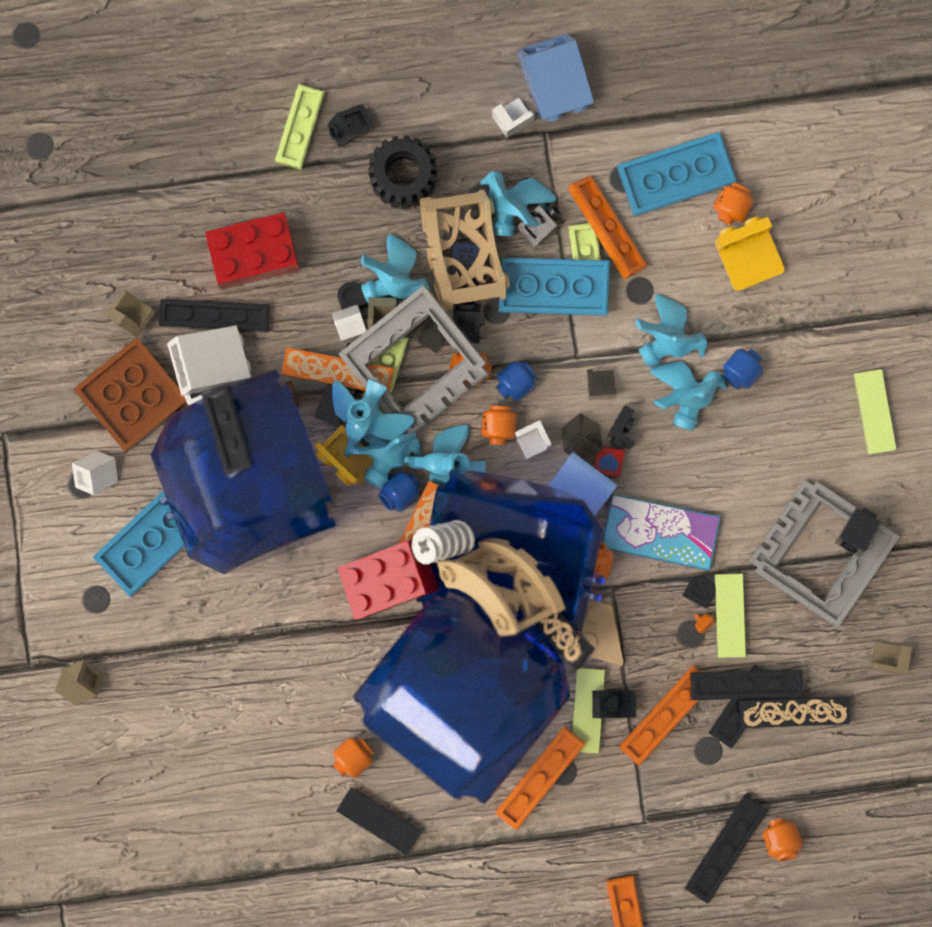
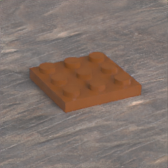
M138 338L132 340L73 389L125 453L187 403L185 397L181 395L180 388Z

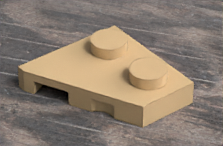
M585 598L577 628L596 649L590 655V658L623 666V657L613 607Z

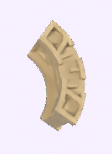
M484 189L478 190L476 193L431 199V197L420 198L423 232L427 234L428 238L426 239L429 247L431 246V248H426L430 271H433L435 276L434 289L441 306L445 310L453 309V304L499 297L500 300L506 299V289L510 288L508 274L503 273L496 249L491 215L495 213L493 199L487 197ZM478 204V219L471 218L470 212L472 209L466 213L464 220L459 219L461 206ZM455 208L453 216L437 212V210ZM481 226L483 236L477 231ZM449 227H451V238L448 241L442 240L440 232L445 231L448 234ZM458 231L471 239L480 249L475 262L468 271L459 261L443 257L442 252L448 250L454 244ZM487 258L489 267L483 266ZM450 266L455 267L461 276L459 277L457 271L454 275L448 274L447 268ZM483 276H490L494 283L485 284L486 281H484ZM475 278L478 283L485 285L475 286L472 279Z
M486 538L478 542L480 548L454 560L445 559L437 562L440 576L447 588L459 589L473 597L487 612L500 636L516 634L520 630L566 609L550 577H543L536 568L538 562L523 549L517 551L511 547L509 541L498 538ZM486 570L508 573L515 578L513 583L514 591L491 584L487 579ZM520 605L524 619L517 622L515 618ZM529 607L537 608L538 612L530 615Z

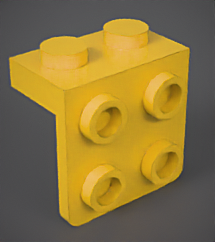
M756 216L745 221L746 226L738 229L731 226L719 232L720 236L717 237L714 244L735 291L744 290L779 276L784 272L783 263L769 233L772 228L769 217L761 219L760 216Z
M341 425L323 444L317 442L314 445L319 450L315 455L329 467L334 465L338 469L335 474L346 485L351 486L354 484L359 487L365 481L363 479L366 474L365 470L372 466L374 460L368 455L352 454L349 458L344 456L348 438L346 428Z

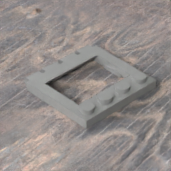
M425 284L338 354L365 388H367L368 379H373L383 384L370 370L368 365L431 316L438 325V330L450 345L459 351L464 360L404 408L398 405L393 395L386 389L379 400V406L386 414L412 416L415 421L407 430L408 433H417L427 425L421 416L423 413L432 421L448 408V405L442 399L444 396L453 404L466 394L470 389L464 383V380L467 379L474 387L489 375L483 367L487 363Z
M803 480L793 495L802 503L799 506L791 500L788 502L778 517L781 522L786 524L785 528L774 523L762 540L771 547L768 551L759 545L749 559V562L757 567L754 573L838 628L900 536L880 524L865 551L859 557L856 555L852 556L827 595L821 600L812 594V591L791 576L787 577L778 571L777 568L821 503L832 509L834 513L848 521L856 507L816 481L812 485Z

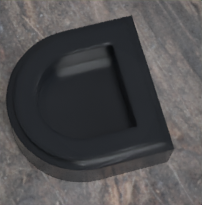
M348 282L339 288L337 298L342 310L354 305H358V308L369 305L359 284Z
M695 577L688 583L682 597L707 609L715 594L714 584L707 577Z

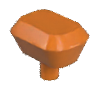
M696 614L694 616L697 620L695 627L698 633H705L714 624V617L712 615L704 614L701 617L699 614Z

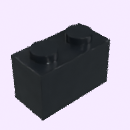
M856 508L850 515L835 544L859 557L865 551L881 523L876 520L877 515L866 508H862V510Z

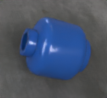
M737 349L723 364V371L725 372L723 377L737 390L740 388L749 389L763 374V367L760 364L763 359L752 349L748 352L743 349Z
M512 361L497 373L496 378L499 384L496 386V389L505 400L510 397L514 401H519L535 389V379L537 376L525 361L522 363Z
M398 471L388 478V482L380 489L379 499L389 511L402 512L419 499L418 488L420 483L413 474L407 475L402 471Z

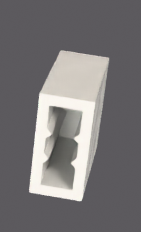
M237 325L176 336L167 343L182 396L214 390L225 385H240L251 378V366L245 357L243 350L244 341L242 335L238 332Z

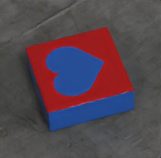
M597 446L594 468L604 476L620 478L625 450Z

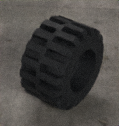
M404 135V139H398V136H393L392 141L388 142L386 139L382 142L380 148L376 147L374 156L370 157L368 173L371 186L376 196H379L383 203L386 204L388 202L393 208L402 206V209H408L409 205H413V207L419 206L420 198H426L429 193H433L435 183H437L435 157L433 153H430V148L426 144H421V140L417 138L410 140V136ZM402 159L414 162L419 168L417 179L411 184L404 186L392 183L387 177V170L390 165Z

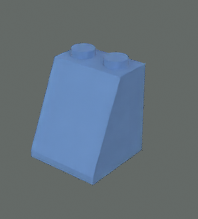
M566 33L516 50L538 116L542 120L554 121L561 118L562 113L571 110L573 113H578L588 109L587 105L594 103L577 42L569 34Z
M572 452L532 507V511L535 512L533 517L544 526H547L549 523L557 529L555 534L565 542L569 543L572 540L576 543L618 485Z

